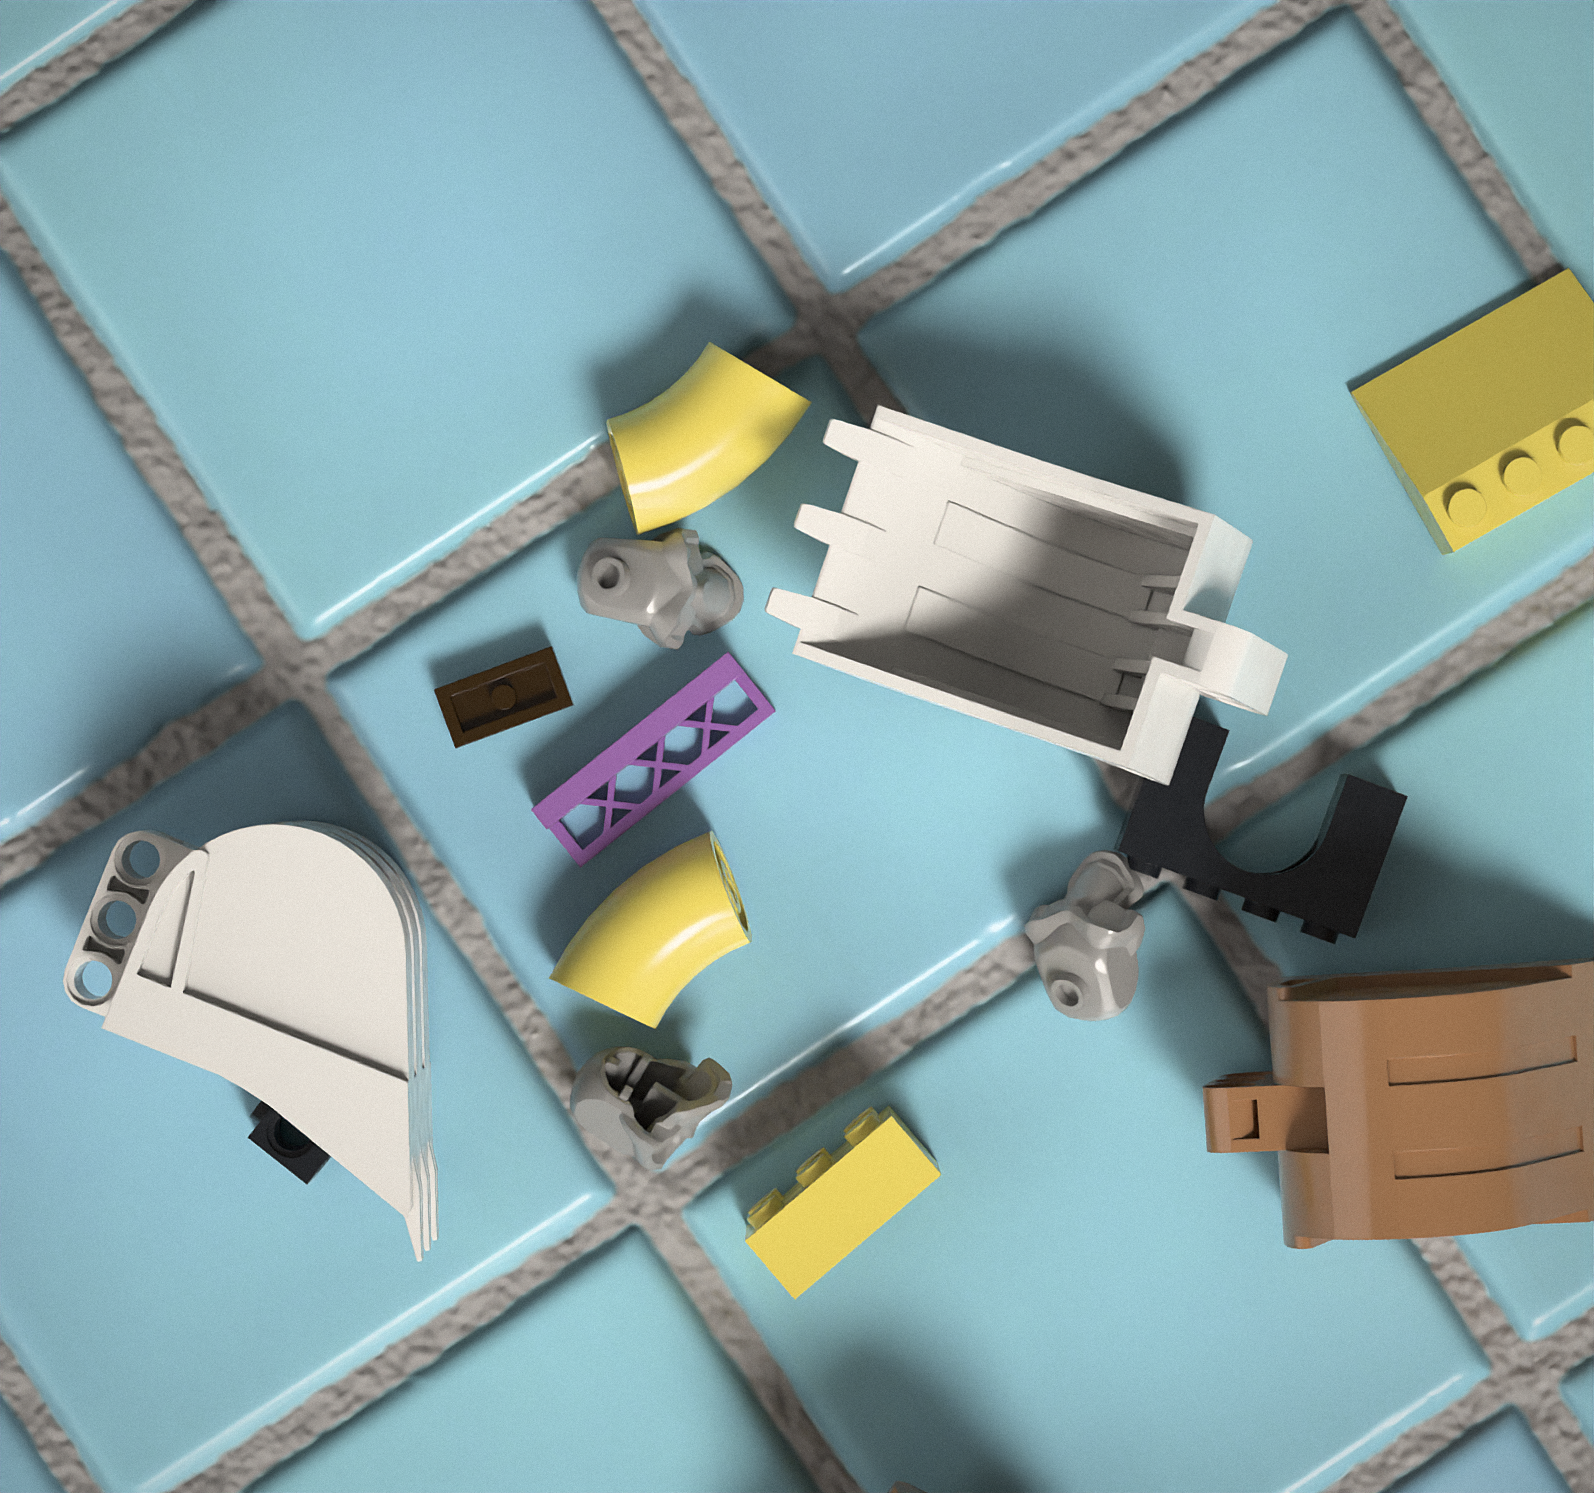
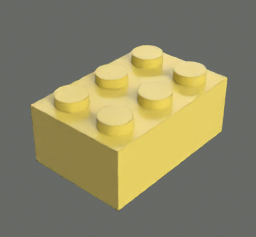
M889 1105L879 1114L872 1106L862 1112L843 1130L845 1132L844 1137L847 1140L831 1155L824 1147L818 1150L795 1171L798 1174L795 1177L798 1181L796 1185L784 1195L777 1188H774L748 1211L750 1216L747 1220L750 1224L746 1226L745 1242L794 1299L799 1297L941 1176L937 1161Z

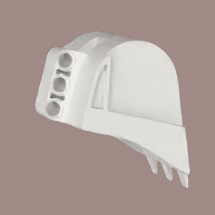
M879 405L877 406L870 429L836 419L829 420L823 437V443L857 461L858 464L841 513L805 503L800 505L794 527L829 545L812 597L774 587L771 589L764 608L766 613L800 629L792 654L873 684L1093 757L1164 785L1170 784L1200 695L1268 716L1288 654L1255 634L1225 623L1253 544V540L1215 514L1057 466Z
M296 820L250 826L220 835L201 847L155 830L131 832L120 838L111 852L64 971V989L70 1000L84 1009L104 1016L105 1020L101 1027L102 1029L218 1074L271 1106L404 1216L417 1262L422 1261L424 1249L425 1251L431 1249V1237L433 1241L439 1238L438 1167L433 1149L432 1084L429 1050L427 938L424 917L417 895L401 868L387 853L364 836L347 828L319 821ZM140 841L151 843L159 852V867L150 877H143L136 873L130 863L131 850ZM116 901L127 903L135 912V928L126 937L116 935L107 925V910ZM91 961L103 963L111 972L112 985L104 996L92 994L84 985L83 972Z

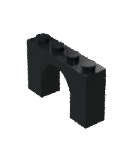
M1192 717L1170 784L1164 785L1140 776L1113 850L1127 854L1126 858L1131 870L1159 879L1162 868L1186 876L1182 886L1183 889L1218 901L1221 890L1245 898L1241 910L1272 922H1277L1280 912L1303 919L1300 932L1329 943L1336 944L1339 933L1356 938L1408 796L1349 774H1340L1320 831L1307 853L1294 864L1278 871L1268 873L1244 871L1228 862L1217 851L1208 835L1204 819L1206 794L1230 730Z

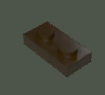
M553 646L434 689L455 749L574 706Z

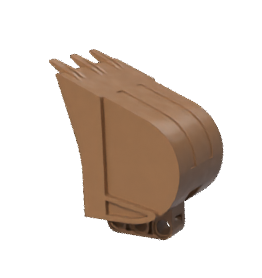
M1594 957L1416 970L1285 976L1266 985L1272 1071L1226 1074L1202 1086L1207 1152L1278 1151L1283 1239L1287 1247L1310 1249L1331 1240H1391L1447 1237L1501 1231L1531 1224L1594 1221Z

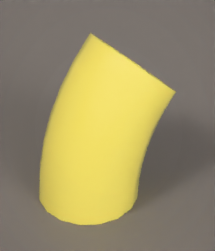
M709 342L696 362L665 392L628 413L607 419L606 421L616 470L636 534L640 535L681 520L707 507L736 488L764 464L785 441L812 402Z
M712 830L674 847L643 866L618 886L592 912L569 942L549 979L656 1029L675 997L698 973L730 951L751 943V928L738 886L724 851Z

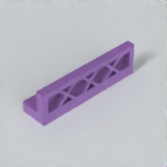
M727 652L533 807L531 811L546 829L551 830L581 868L776 711L732 655ZM733 681L739 684L758 708L757 711L738 726L712 723L714 697ZM706 704L705 722L686 720ZM677 726L704 729L701 755L689 765L663 762L666 735ZM711 730L729 732L709 748ZM658 742L656 761L637 759ZM628 765L655 768L652 795L640 804L614 801L617 774ZM662 769L680 771L660 787ZM609 782L607 800L589 798ZM580 804L606 807L603 834L586 848L582 849L560 820ZM613 808L632 810L612 826Z

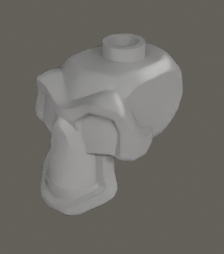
M676 528L659 534L651 541L597 538L589 544L583 554L577 573L578 597L580 605L586 613L635 624L647 638L659 647L678 650L683 644L684 635L688 630L693 635L700 636L711 633L731 622L741 611L744 602V587L738 575L720 557L706 551L700 554L698 547L699 536L696 530Z
M1108 850L1091 853L1083 860L1070 878L1065 898L1050 905H1040L1035 908L1029 921L1024 925L1027 936L1034 943L1035 962L1046 993L1054 1008L1069 1018L1101 1021L1116 1017L1129 1006L1136 991L1139 973L1136 951L1142 943L1145 925L1143 916L1129 909V907L1142 898L1144 887L1136 871L1130 869L1127 858L1121 853Z
M616 1046L597 1052L579 1069L570 1094V1109L576 1121L588 1132L620 1153L634 1156L643 1167L649 1170L662 1169L667 1159L685 1139L694 1137L700 1121L726 1103L731 1094L732 1080L729 1072L710 1057L702 1060L698 1067L684 1060L656 1059L637 1048Z

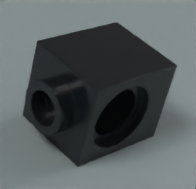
M261 1101L249 1116L258 1125L247 1138L305 1184L311 1182L331 1158L327 1152L311 1139L308 1144L303 1146L291 1145L285 1141L280 1132V1123L283 1116L265 1102Z

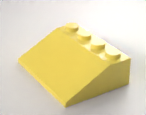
M1569 268L1350 392L1442 555L1455 552L1594 472V302Z

